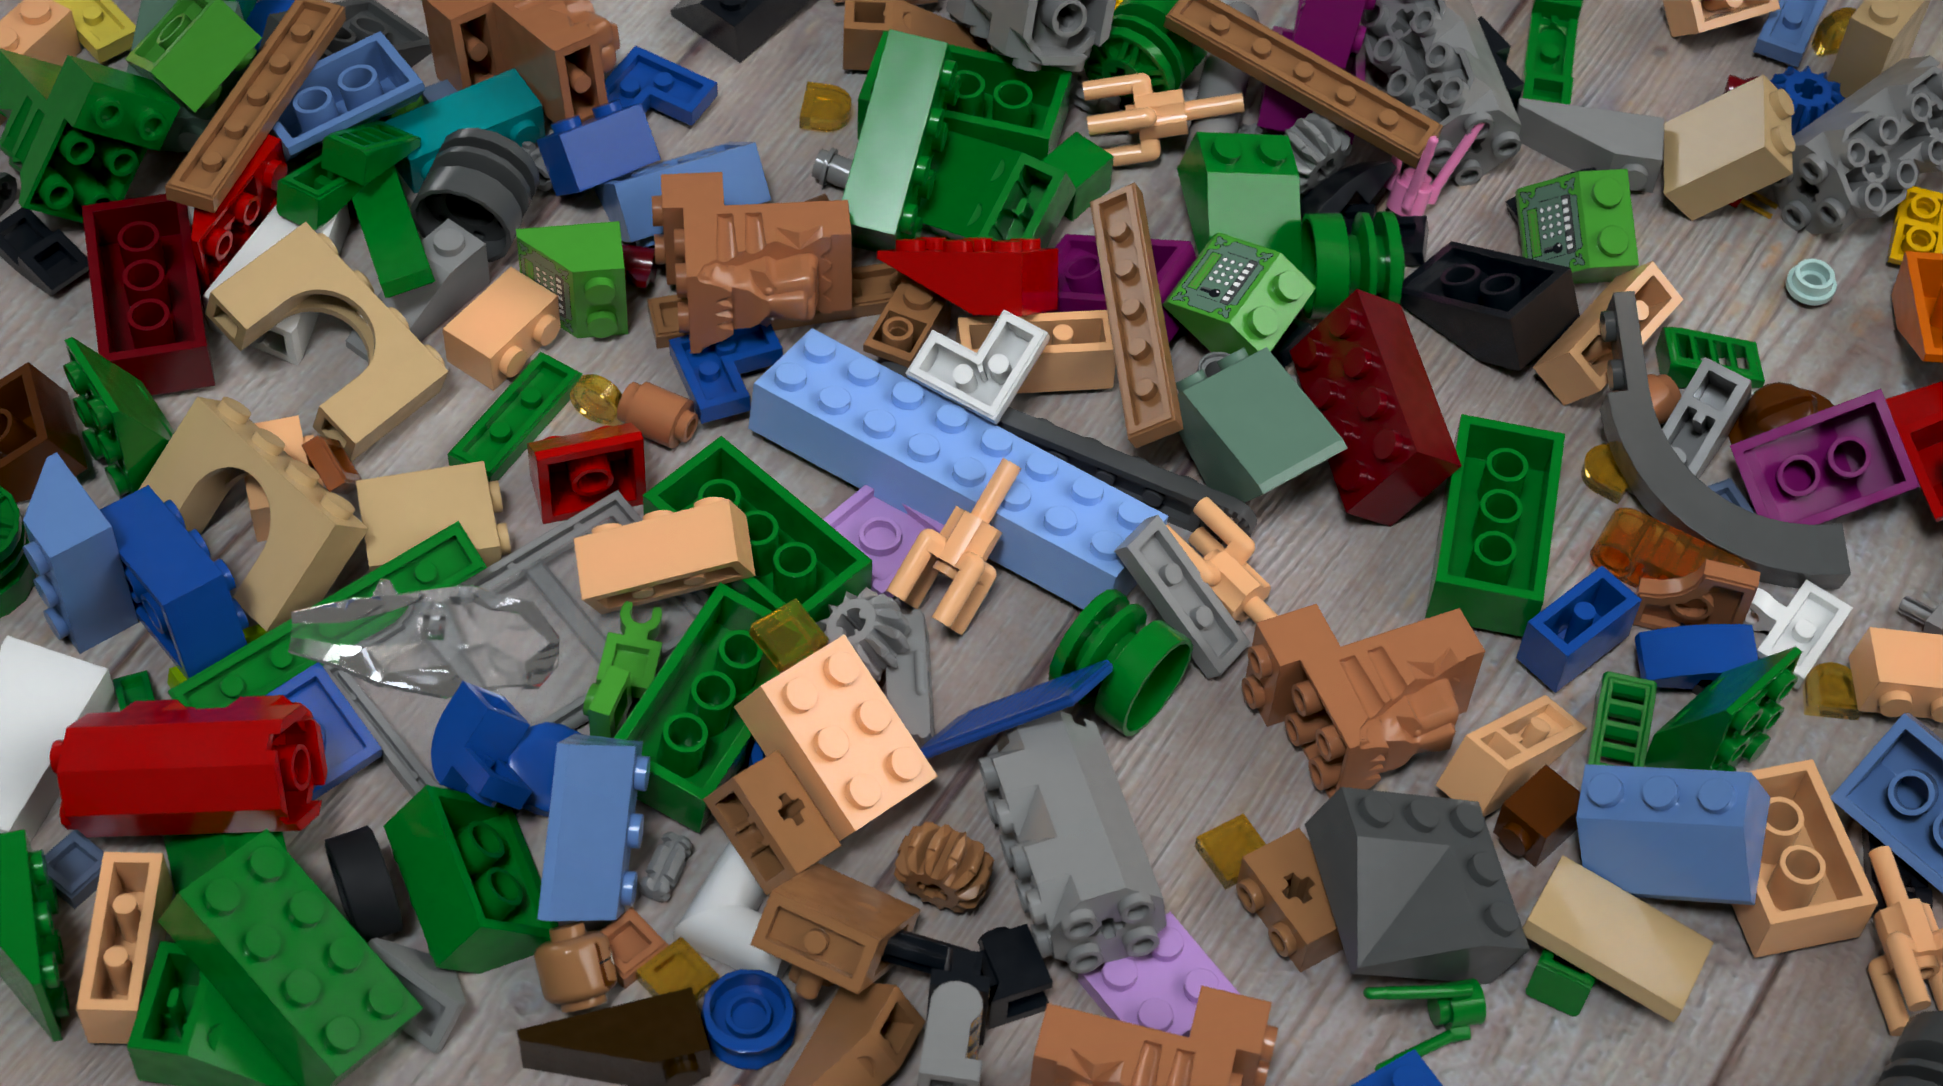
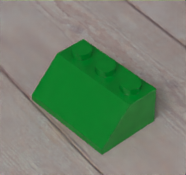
M425 785L383 825L393 850V857L399 866L410 896L411 905L417 914L428 944V951L434 960L436 968L481 974L533 956L537 947L551 940L549 929L557 927L559 924L558 921L537 920L542 881L512 807L497 802L495 807H489L478 802L468 793Z

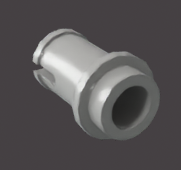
M831 148L830 151L821 149L813 165L812 177L819 179V184L822 186L831 183L845 188L853 160L838 155V149Z

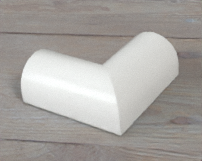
M1003 310L977 353L932 330L905 374L907 378L998 425L1048 344L1050 335L1047 331Z
M729 841L676 926L673 933V941L736 970H763L781 979L790 965L789 962L750 945L762 913L757 910L766 894L731 841Z

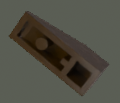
M692 987L517 1030L523 1068L624 1086H692L701 1078L711 1076L710 1048Z

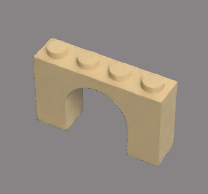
M304 222L210 292L205 314L240 351L285 318L303 312H321L333 315L349 324L358 333L367 351L368 366L359 376L319 406L312 426L321 436L339 440L351 462L441 391L449 372L445 368L444 360L438 351L428 344L423 345L410 331L405 317L393 307L388 308L374 293L373 286L368 278L360 271L352 270L339 257L338 250L330 238L323 233L317 234L307 222Z
M197 397L139 489L149 485L163 503L169 499L172 500L183 517L186 525L185 529L188 532L196 529L201 535L234 484L248 475H252L259 482L267 496L270 507L269 535L263 551L233 598L266 632H269L323 600L363 539L368 528L353 515L355 508L349 501L338 494L328 492L318 483L320 476L313 468L301 461L293 460L283 450L285 443L278 436L256 426L249 419L251 412L243 404L229 397H223L221 401Z

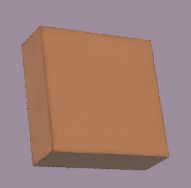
M632 907L625 911L617 920L612 921L599 931L605 934L609 940L617 973V982L624 989L669 956V945Z

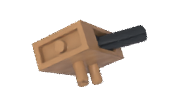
M818 862L771 890L750 944L791 963L792 966L788 977L790 981L796 984L795 991L797 995L808 1000L817 998L822 985L830 987L837 984L859 994L895 965L931 974L932 968L945 970L948 949L969 950L961 946L912 933L921 909Z

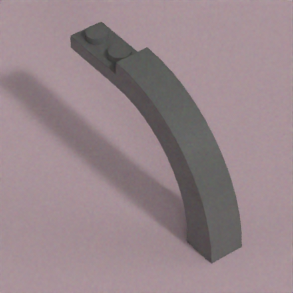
M1614 292L1607 310L1602 311L1600 314V330L1603 342H1611L1613 360H1608L1607 376L1610 390L1617 392H1607L1600 408V413L1614 460L1626 483L1642 506L1680 543L1704 559L1759 571L1760 582L1782 587L1801 588L1807 579L1822 589H1840L1851 575L1842 523L1820 525L1788 523L1747 511L1711 490L1681 461L1660 427L1653 407L1635 292Z

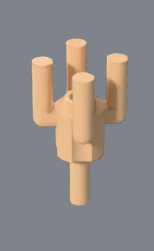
M1145 73L1082 82L1085 101L1129 94L1134 96L1135 104L1125 105L1126 110L1087 116L1089 136L1129 130V134L1139 133L1140 143L1103 149L1114 156L1113 167L1157 160L1161 155L1159 138L1188 134L1187 121L1245 112L1242 93L1184 101L1182 89L1153 93L1151 79Z
M1002 458L971 513L956 506L940 533L933 529L922 530L886 591L911 607L918 609L939 572L953 581L932 618L963 636L996 579L997 573L995 568L986 561L1001 537L1002 532L991 526L990 522L1017 478L1021 468Z
M1209 497L1201 499L1194 507L1193 512L1228 545L1226 548L1204 527H1199L1190 535L1188 542L1204 556L1202 558L1169 525H1166L1199 570L1202 580L1209 584L1235 621L1243 622L1250 618L1254 623L1278 616L1264 602L1271 591L1270 584L1247 563L1255 551L1254 541Z
M1880 846L1871 850L1869 857L1887 908L1879 910L1873 918L1885 954L1871 960L1868 971L1890 1035L1901 1036L1910 1018L1896 978L1899 981L1909 1011L1924 1010L1932 1004L1924 983L1925 979L1928 980L1938 1011H1943V928L1938 929L1930 904L1921 902L1920 898L1909 899L1891 847Z

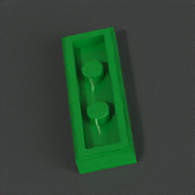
M540 351L447 454L449 465L484 461L488 482L499 481L527 449V443L533 442L584 385L583 374Z

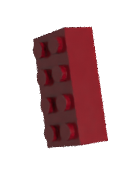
M166 194L83 205L82 214L98 353L141 380L151 396L216 386L205 306L202 297L203 292L191 242L193 224L189 206L167 200Z
M1356 289L1290 350L1304 393L1343 438L1347 446L1346 450L1328 459L1346 513L1392 526L1462 466L1401 304Z

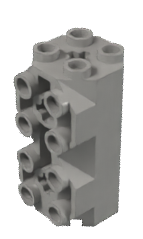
M947 0L946 11L950 13L949 17L951 19L971 25L970 33L972 35L988 39L987 42L991 44L993 51L1013 57L1012 65L1016 68L1026 71H1039L1042 65H1055L1062 70L1081 72L1084 69L1085 60L1090 57L1092 46L1095 44L1097 47H1100L1109 39L1116 0Z
M1376 0L1373 11L1364 9L1361 23L1367 28L1363 43L1370 62L1388 75L1387 91L1390 96L1443 125L1441 135L1438 138V144L1428 168L1429 171L1438 175L1465 134L1471 133L1472 128L1482 122H1485V125L1448 180H1455L1456 184L1460 186L1472 185L1489 171L1520 151L1522 143L1519 134L1522 125L1470 0Z
M1931 55L1901 59L1793 136L1795 141V150L1792 152L1793 174L1770 184L1782 211L1783 220L1788 226L1794 230H1802L1804 228L1811 234L1839 233L1860 218L1881 217L1906 199L1907 190L1916 184L1919 174L1943 171V70L1937 68L1941 64Z
M1057 711L1011 728L1006 733L1009 743L1000 752L996 744L987 753L986 757L978 759L986 790L988 791L984 792L988 811L993 825L999 824L1002 835L999 837L1008 867H1014L1018 878L1015 880L1020 903L1024 913L1030 912L1034 923L1031 925L1033 939L1042 958L1052 955L1055 959L1067 961L1071 971L1082 974L1091 972L1106 962L1130 956L1141 957L1151 953L1159 945L1157 934L1167 925L1163 896L1096 723L1084 719V726L1074 723L1071 714Z

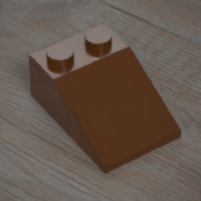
M29 362L0 379V486L12 494L16 503L32 498L46 458L55 453L59 454L74 476L88 469L68 392Z

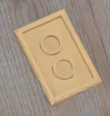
M1564 855L1561 856L1522 927L1528 939L1673 1023L1682 1012L1714 944L1710 939Z

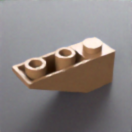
M845 0L843 69L869 70L883 31H889V29L947 42L950 45L987 52L986 38L974 36L970 33L969 28L904 0Z
M872 983L859 994L840 986L783 1086H881L900 1069L924 1026L925 1020L897 985Z

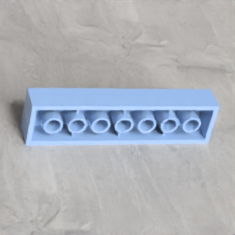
M813 328L797 341L753 385L748 429L859 489L864 485L875 489L874 497L906 514L908 513L903 504L945 525L956 506L971 513L1002 458L1019 466L1021 471L990 522V525L1001 531L1002 535L988 558L1081 609H1084L1095 597L1107 589H1117L1127 596L1138 583L1114 550L1147 518L1159 515L1165 525L1167 524L1168 515Z

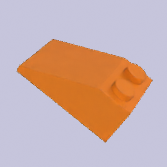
M1905 251L1891 294L1897 329L1922 361L1943 363V253Z

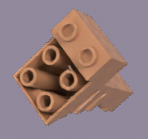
M422 0L436 76L440 81L447 79L457 91L515 68L542 103L543 114L554 123L576 115L580 116L581 122L594 118L592 108L608 102L604 74L612 70L616 65L615 51L621 46L618 25L595 14L593 4L589 0Z
M722 172L661 174L662 195L652 196L653 226H663L664 234H654L656 265L666 264L667 285L676 284L677 298L688 299L687 302H677L679 333H689L691 353H701L708 346L724 341L734 335V329L752 328L758 324L768 327L776 318L811 321L815 315V310L824 314L834 311H852V234L848 200L724 205Z
M1313 604L1256 623L1252 647L1248 648L1249 661L1246 676L1242 679L1241 685L1248 706L1251 709H1258L1267 727L1285 721L1289 739L1293 745L1301 746L1309 760V772L1314 785L1320 791L1325 790L1330 799L1341 787L1366 790L1371 788L1381 780L1379 773L1394 770L1405 765L1415 754L1449 750L1456 732L1455 725L1458 716L1461 713L1467 712L1485 650L1460 608L1340 646L1318 605Z
M1201 985L1189 1037L1047 1003L1033 1056L1030 1086H1265L1279 1028L1267 1025L1272 1002Z

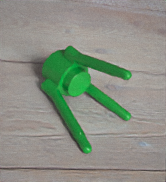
M1474 978L1437 985L1367 987L1363 991L1364 996L1370 1000L1427 999L1431 1021L1436 1026L1443 1025L1446 1028V1031L1377 1064L1375 1071L1413 1049L1423 1057L1450 1043L1470 1040V1026L1483 1024L1486 1018V1002L1483 989Z

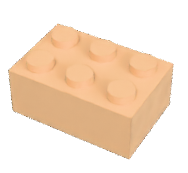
M845 634L764 683L734 706L766 756L776 750L780 751L821 815L828 822L839 842L938 777Z
M1809 759L1746 771L1752 772L1770 796L1755 905L1732 904L1754 958L1860 937L1878 902L1814 760Z

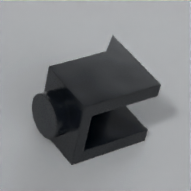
M1024 924L1011 929L997 927L984 933L978 939L980 947L978 952L983 954L981 976L991 977L988 1006L991 1005L988 1030L1044 1012L1047 1003H1049L1044 990L1052 988L1053 981L1028 925Z

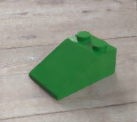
M1196 132L1177 167L1198 255L1212 236L1220 232L1281 252L1303 274L1300 182L1289 136Z

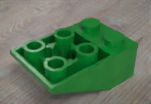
M948 130L943 151H935L930 169L936 171L932 194L929 199H921L917 216L923 218L922 228L946 237L949 240H962V238L988 237L993 238V241L1010 240L1011 238H1040L1041 248H1047L1076 192V188L1067 172L1023 152Z
M70 337L65 340L70 362L64 364L63 368L71 387L77 395H80L73 398V404L86 428L89 427V429L82 431L84 442L95 460L104 458L108 464V467H105V472L117 496L120 497L124 494L128 496L139 490L175 431L141 380L75 338Z
M1795 646L1723 672L1654 734L1646 753L1644 766L1653 768L1737 771L1735 767L1744 759L1748 763L1754 762L1771 741L1766 732L1774 726L1784 712V707L1779 704L1780 701L1789 694L1798 680V677L1793 672L1802 651Z
M25 829L0 834V977L52 1041H61L63 1039L60 1017L70 1016V1004L65 981H60L57 966L64 964L65 960L61 935L58 929L54 930L52 915L59 914L55 884L53 879L48 880L43 850L32 851Z
M160 941L127 1045L138 1080L175 1086H300L180 946L174 942Z

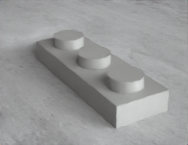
M1159 515L1145 519L1114 550L1165 622L1191 640L1193 644L1191 657L1207 679L1221 676L1251 643L1209 584L1202 580L1199 570Z

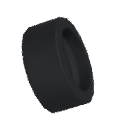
M364 826L326 839L325 849L331 872L347 920L366 943L370 942L371 939L382 938L402 931L403 921L397 897L372 829L369 826Z

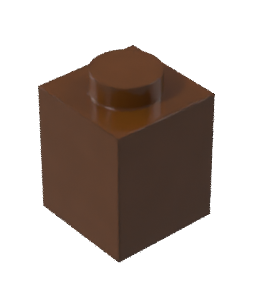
M1545 764L1503 802L1493 833L1500 838L1508 851L1514 855L1522 856L1536 868L1578 829L1576 816L1580 791Z

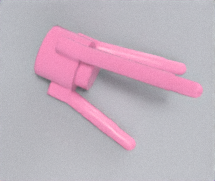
M1485 122L1476 124L1472 128L1471 133L1465 134L1432 184V178L1426 172L1438 144L1436 136H1431L1428 139L1416 169L1406 168L1402 174V161L1392 156L1391 162L1396 166V169L1384 185L1391 191L1386 202L1387 207L1400 216H1423L1427 204L1434 205L1442 187L1477 138Z

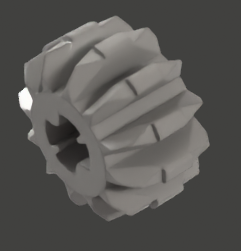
M1316 112L1309 113L1305 119H1297L1294 126L1290 129H1285L1284 134L1289 136L1299 173L1300 193L1304 196L1323 180L1336 173L1339 168L1345 166V158L1352 150L1351 138L1344 132L1345 129Z
M866 587L858 597L846 591L844 602L838 607L828 604L830 617L816 623L821 634L814 642L818 650L845 634L875 680L880 682L882 670L887 666L898 668L896 655L910 650L906 636L911 631L906 617L900 612V607L891 597H887L884 593L878 595L877 592Z

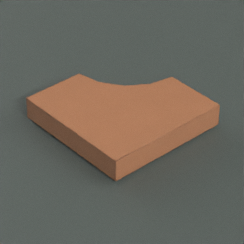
M1706 559L1697 571L1681 578L1659 580L1641 577L1635 594L1642 601L1633 625L1655 630L1677 627L1681 623L1687 626L1743 624L1758 589L1760 572Z

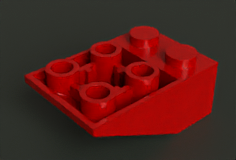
M267 135L215 213L198 208L194 209L191 242L203 294L277 204L278 180L287 176L288 172L282 141L277 137Z
M915 237V239L895 240V249L877 251L878 260L972 315L1000 316L1002 311L1006 310L1016 316H1026L1058 310V248H1041L1040 238H1011L1010 240L993 241V238L970 237L962 238V240H946V237Z

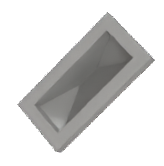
M380 938L371 939L368 945L423 1007L404 1031L433 1053L441 1052L466 1003L456 970L436 968L434 960L429 953Z

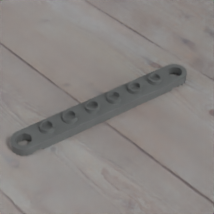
M892 361L881 363V365L907 378L905 373L908 367ZM1008 407L997 425L1168 515V523L1190 532H1194L1199 527H1204L1214 538H1219L1193 512L1196 504L1204 497H1209L1226 515L1234 518L1233 521L1238 523L1237 525L1249 537H1251L1257 525V517L1254 511L1243 501L1200 484L1191 477L1180 476L1155 466L1141 457L1130 456L1105 446L1094 438L1083 437L1054 425L1049 420L1036 418ZM1219 538L1218 542L1222 544L1223 541Z

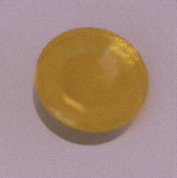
M586 374L581 376L570 392V400L576 410L587 419L599 424H610L616 419L617 407L622 396L620 390L612 382L599 375Z

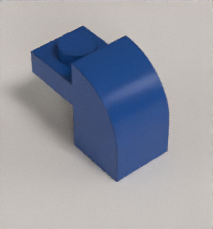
M462 681L444 709L433 735L431 764L437 781L445 787L468 793L475 800L486 806L495 807L497 802L521 810L532 790L507 764V759L520 742L530 724L504 696Z

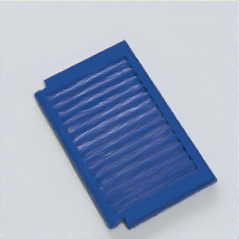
M1103 660L971 709L949 723L920 747V750L927 759L1071 707L1107 677L1114 667L1109 660Z

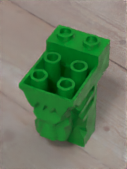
M0 48V114L8 118L0 138V149L9 157V165L15 171L20 172L21 191L18 203L21 207L83 223V205L124 200L147 149L160 151L180 106L154 80L70 55H67L63 66H59Z

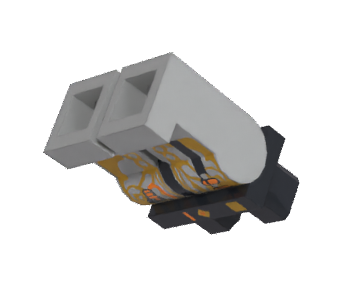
M950 948L947 951L945 970L932 968L926 1030L917 1086H980L982 1060H977L979 1045L984 1044L991 977L981 976L983 954L980 952Z

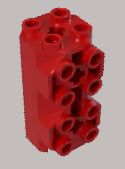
M284 695L239 697L224 708L200 709L185 707L177 699L134 701L120 712L87 713L66 728L64 740L53 742L49 756L51 768L57 775L61 795V823L67 830H79L86 838L262 832L266 828L270 832L302 831L320 815L322 800H312V795L317 785H325L328 771L320 725L315 721L312 712L306 706L298 702L292 703Z

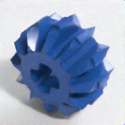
M1808 65L1802 72L1788 66L1784 73L1774 74L1770 80L1777 89H1784L1793 102L1794 114L1791 116L1792 136L1845 100V97L1840 92V83L1829 82L1827 80V72L1821 74L1812 73Z

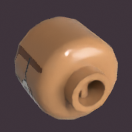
M583 921L549 929L551 940L541 944L534 952V960L544 999L551 1004L560 1005L563 1013L584 1010L607 1002L606 993L617 984V973L607 936L599 931L586 932Z

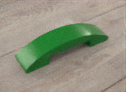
M1533 0L1522 72V81L1525 84L1521 98L1571 104L1574 79L1572 77L1578 19L1583 0Z

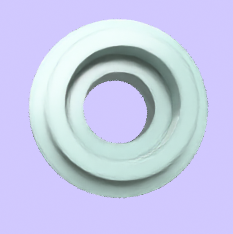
M1805 259L1789 271L1786 278V288L1795 300L1806 305L1817 306L1823 305L1833 298L1837 282L1835 273L1830 265L1818 259Z

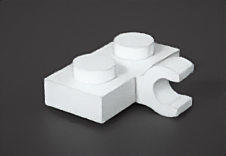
M1806 579L1787 607L1776 601L1768 592L1758 588L1743 624L1752 625L1753 631L1765 630L1769 632L1757 649L1758 657L1761 659L1795 646L1802 651L1793 672L1798 677L1794 686L1798 690L1847 619L1853 607Z

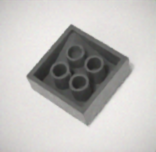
M1341 787L1305 823L1351 974L1442 981L1474 978L1479 983L1491 984L1530 949L1479 802Z

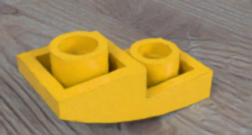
M1915 186L1907 190L1906 199L1896 205L1887 262L1901 265L1905 251L1943 252V193Z

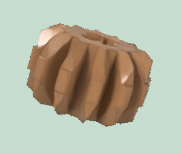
M924 822L922 826H913L909 835L904 837L897 851L899 855L895 861L894 876L899 882L904 884V889L907 892L916 894L921 898L922 902H930L939 910L947 907L954 912H964L965 909H974L979 900L984 897L991 883L989 879L993 872L994 859L988 852L984 851L985 846L981 842L973 841L967 837L966 832L960 833L955 831L949 824H944L940 827L933 822Z

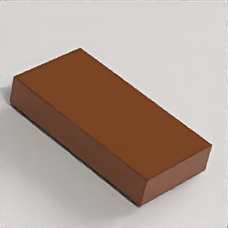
M317 435L301 445L329 492L347 495L356 490L355 481L362 480L339 440Z

